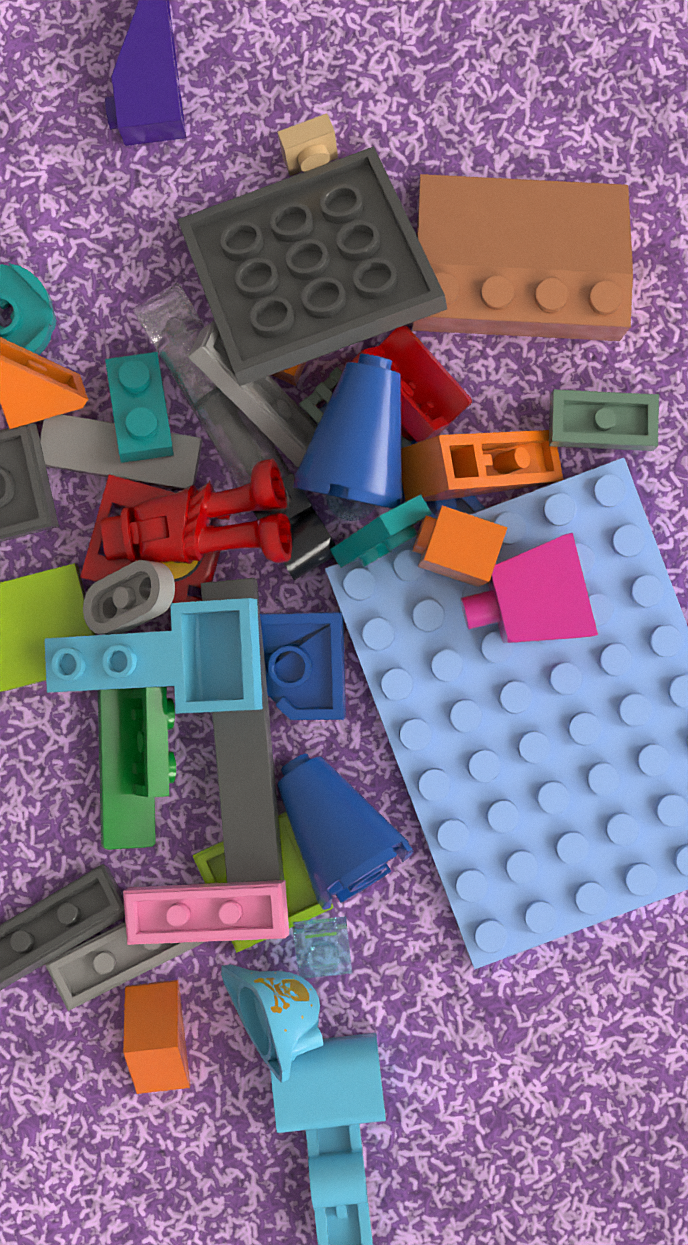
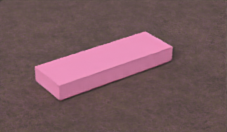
M285 880L129 887L123 891L127 945L283 939L289 935Z

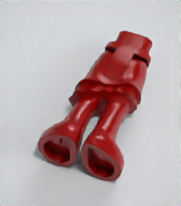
M274 459L257 462L251 472V482L237 488L215 492L209 481L198 490L194 485H191L182 491L156 497L134 507L123 508L121 515L102 518L101 533L107 560L128 558L131 563L145 560L160 563L181 562L191 564L194 560L201 561L206 553L231 549L259 548L266 559L272 562H288L291 559L292 534L290 521L286 514H272L250 522L209 527L211 518L251 511L285 509L287 507V497L277 462Z

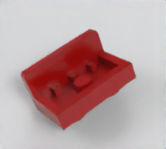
M406 325L396 328L380 345L363 349L351 361L358 363L360 354H369L392 360L390 370L401 374V435L410 441L415 439L418 443L438 436L472 403L471 397Z

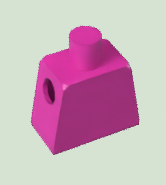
M573 533L562 535L496 564L488 582L489 591L460 598L468 630L498 623L503 643L583 638L598 635Z

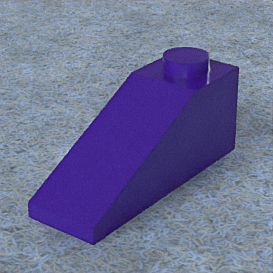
M169 0L138 1L111 75L114 96L105 97L106 114L110 130H119L125 146L187 138Z

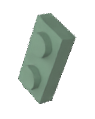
M553 389L551 392L549 446L654 451L658 447L659 394Z

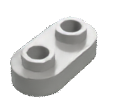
M138 560L95 582L88 589L83 603V614L87 626L97 634H124L162 615L170 607L175 594V582L172 572L163 563Z

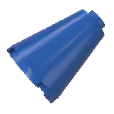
M360 354L358 363H346L297 469L294 488L390 509L400 505V500H402L401 374L390 370L392 360L369 354Z
M305 753L288 762L280 770L284 777L277 783V787L316 900L322 909L327 910L331 908L333 895H336L340 903L367 889L391 872L387 865L388 861L399 856L401 861L404 862L414 852L408 840L322 756L311 759Z

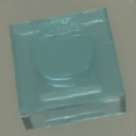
M346 916L293 922V936L299 976L306 979L352 973Z

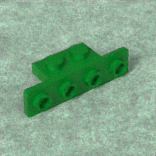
M167 687L98 690L101 846L104 849L153 847L156 843L155 797L169 796V784H173L176 778L175 756L172 751H168V730H172L174 727L175 707L172 698H167Z

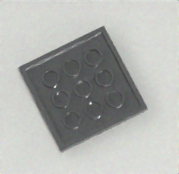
M374 146L177 219L239 387L447 310L445 294Z

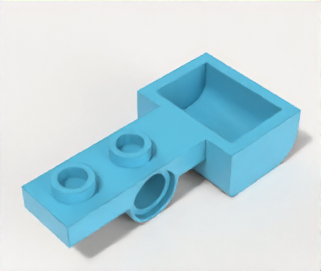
M242 598L171 603L172 631L45 638L47 693L174 686L176 714L263 709L257 599Z
M376 1033L324 1038L323 1046L295 1057L290 1068V1078L287 1081L281 1083L270 1070L277 1133L306 1130L310 1190L315 1213L318 1245H373L360 1124L386 1121Z

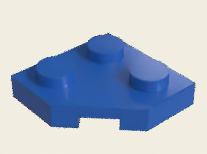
M342 612L260 613L267 694L276 703L275 706L290 720H344L346 718L344 619Z

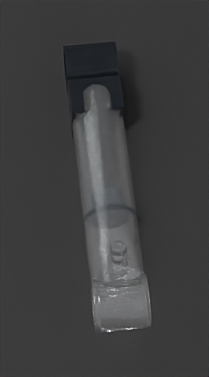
M176 282L132 308L237 486L240 487L251 482V472L257 462L267 459H274L277 462L285 487L287 507L279 510L253 511L257 520L272 514L283 513L287 515L291 526L292 552L291 559L283 563L293 580L298 579L333 558L334 556L330 549L336 546L312 508V504L304 491L293 487L295 476L289 470L275 444L188 358L200 331L205 327L180 284Z

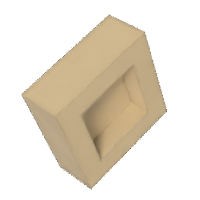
M327 113L277 132L282 157L290 176L302 171H309L338 158L335 131Z

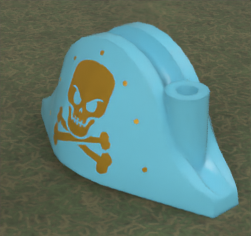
M231 964L223 965L221 968L223 982L249 1037L263 1061L281 1083L287 1081L290 1078L291 1064L297 1055L323 1046V1038L318 1028L320 1002L316 990L304 978L290 972L253 971Z

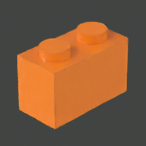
M442 505L434 518L426 515L424 521L422 520L412 549L413 552L421 554L417 567L480 587L490 581L508 527Z

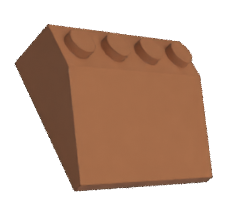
M420 174L417 238L445 294L447 310L412 322V331L620 341L631 328L633 263L628 185Z

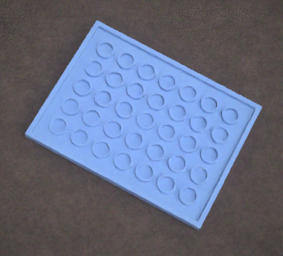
M625 458L470 514L508 527L496 564L562 535L573 533L598 632L596 636L503 643L498 623L468 630L460 598L489 591L488 583L476 587L417 567L421 554L412 551L416 537L396 547L392 552L365 567L360 559H357L342 568L338 564L325 568L474 970L688 890V626Z

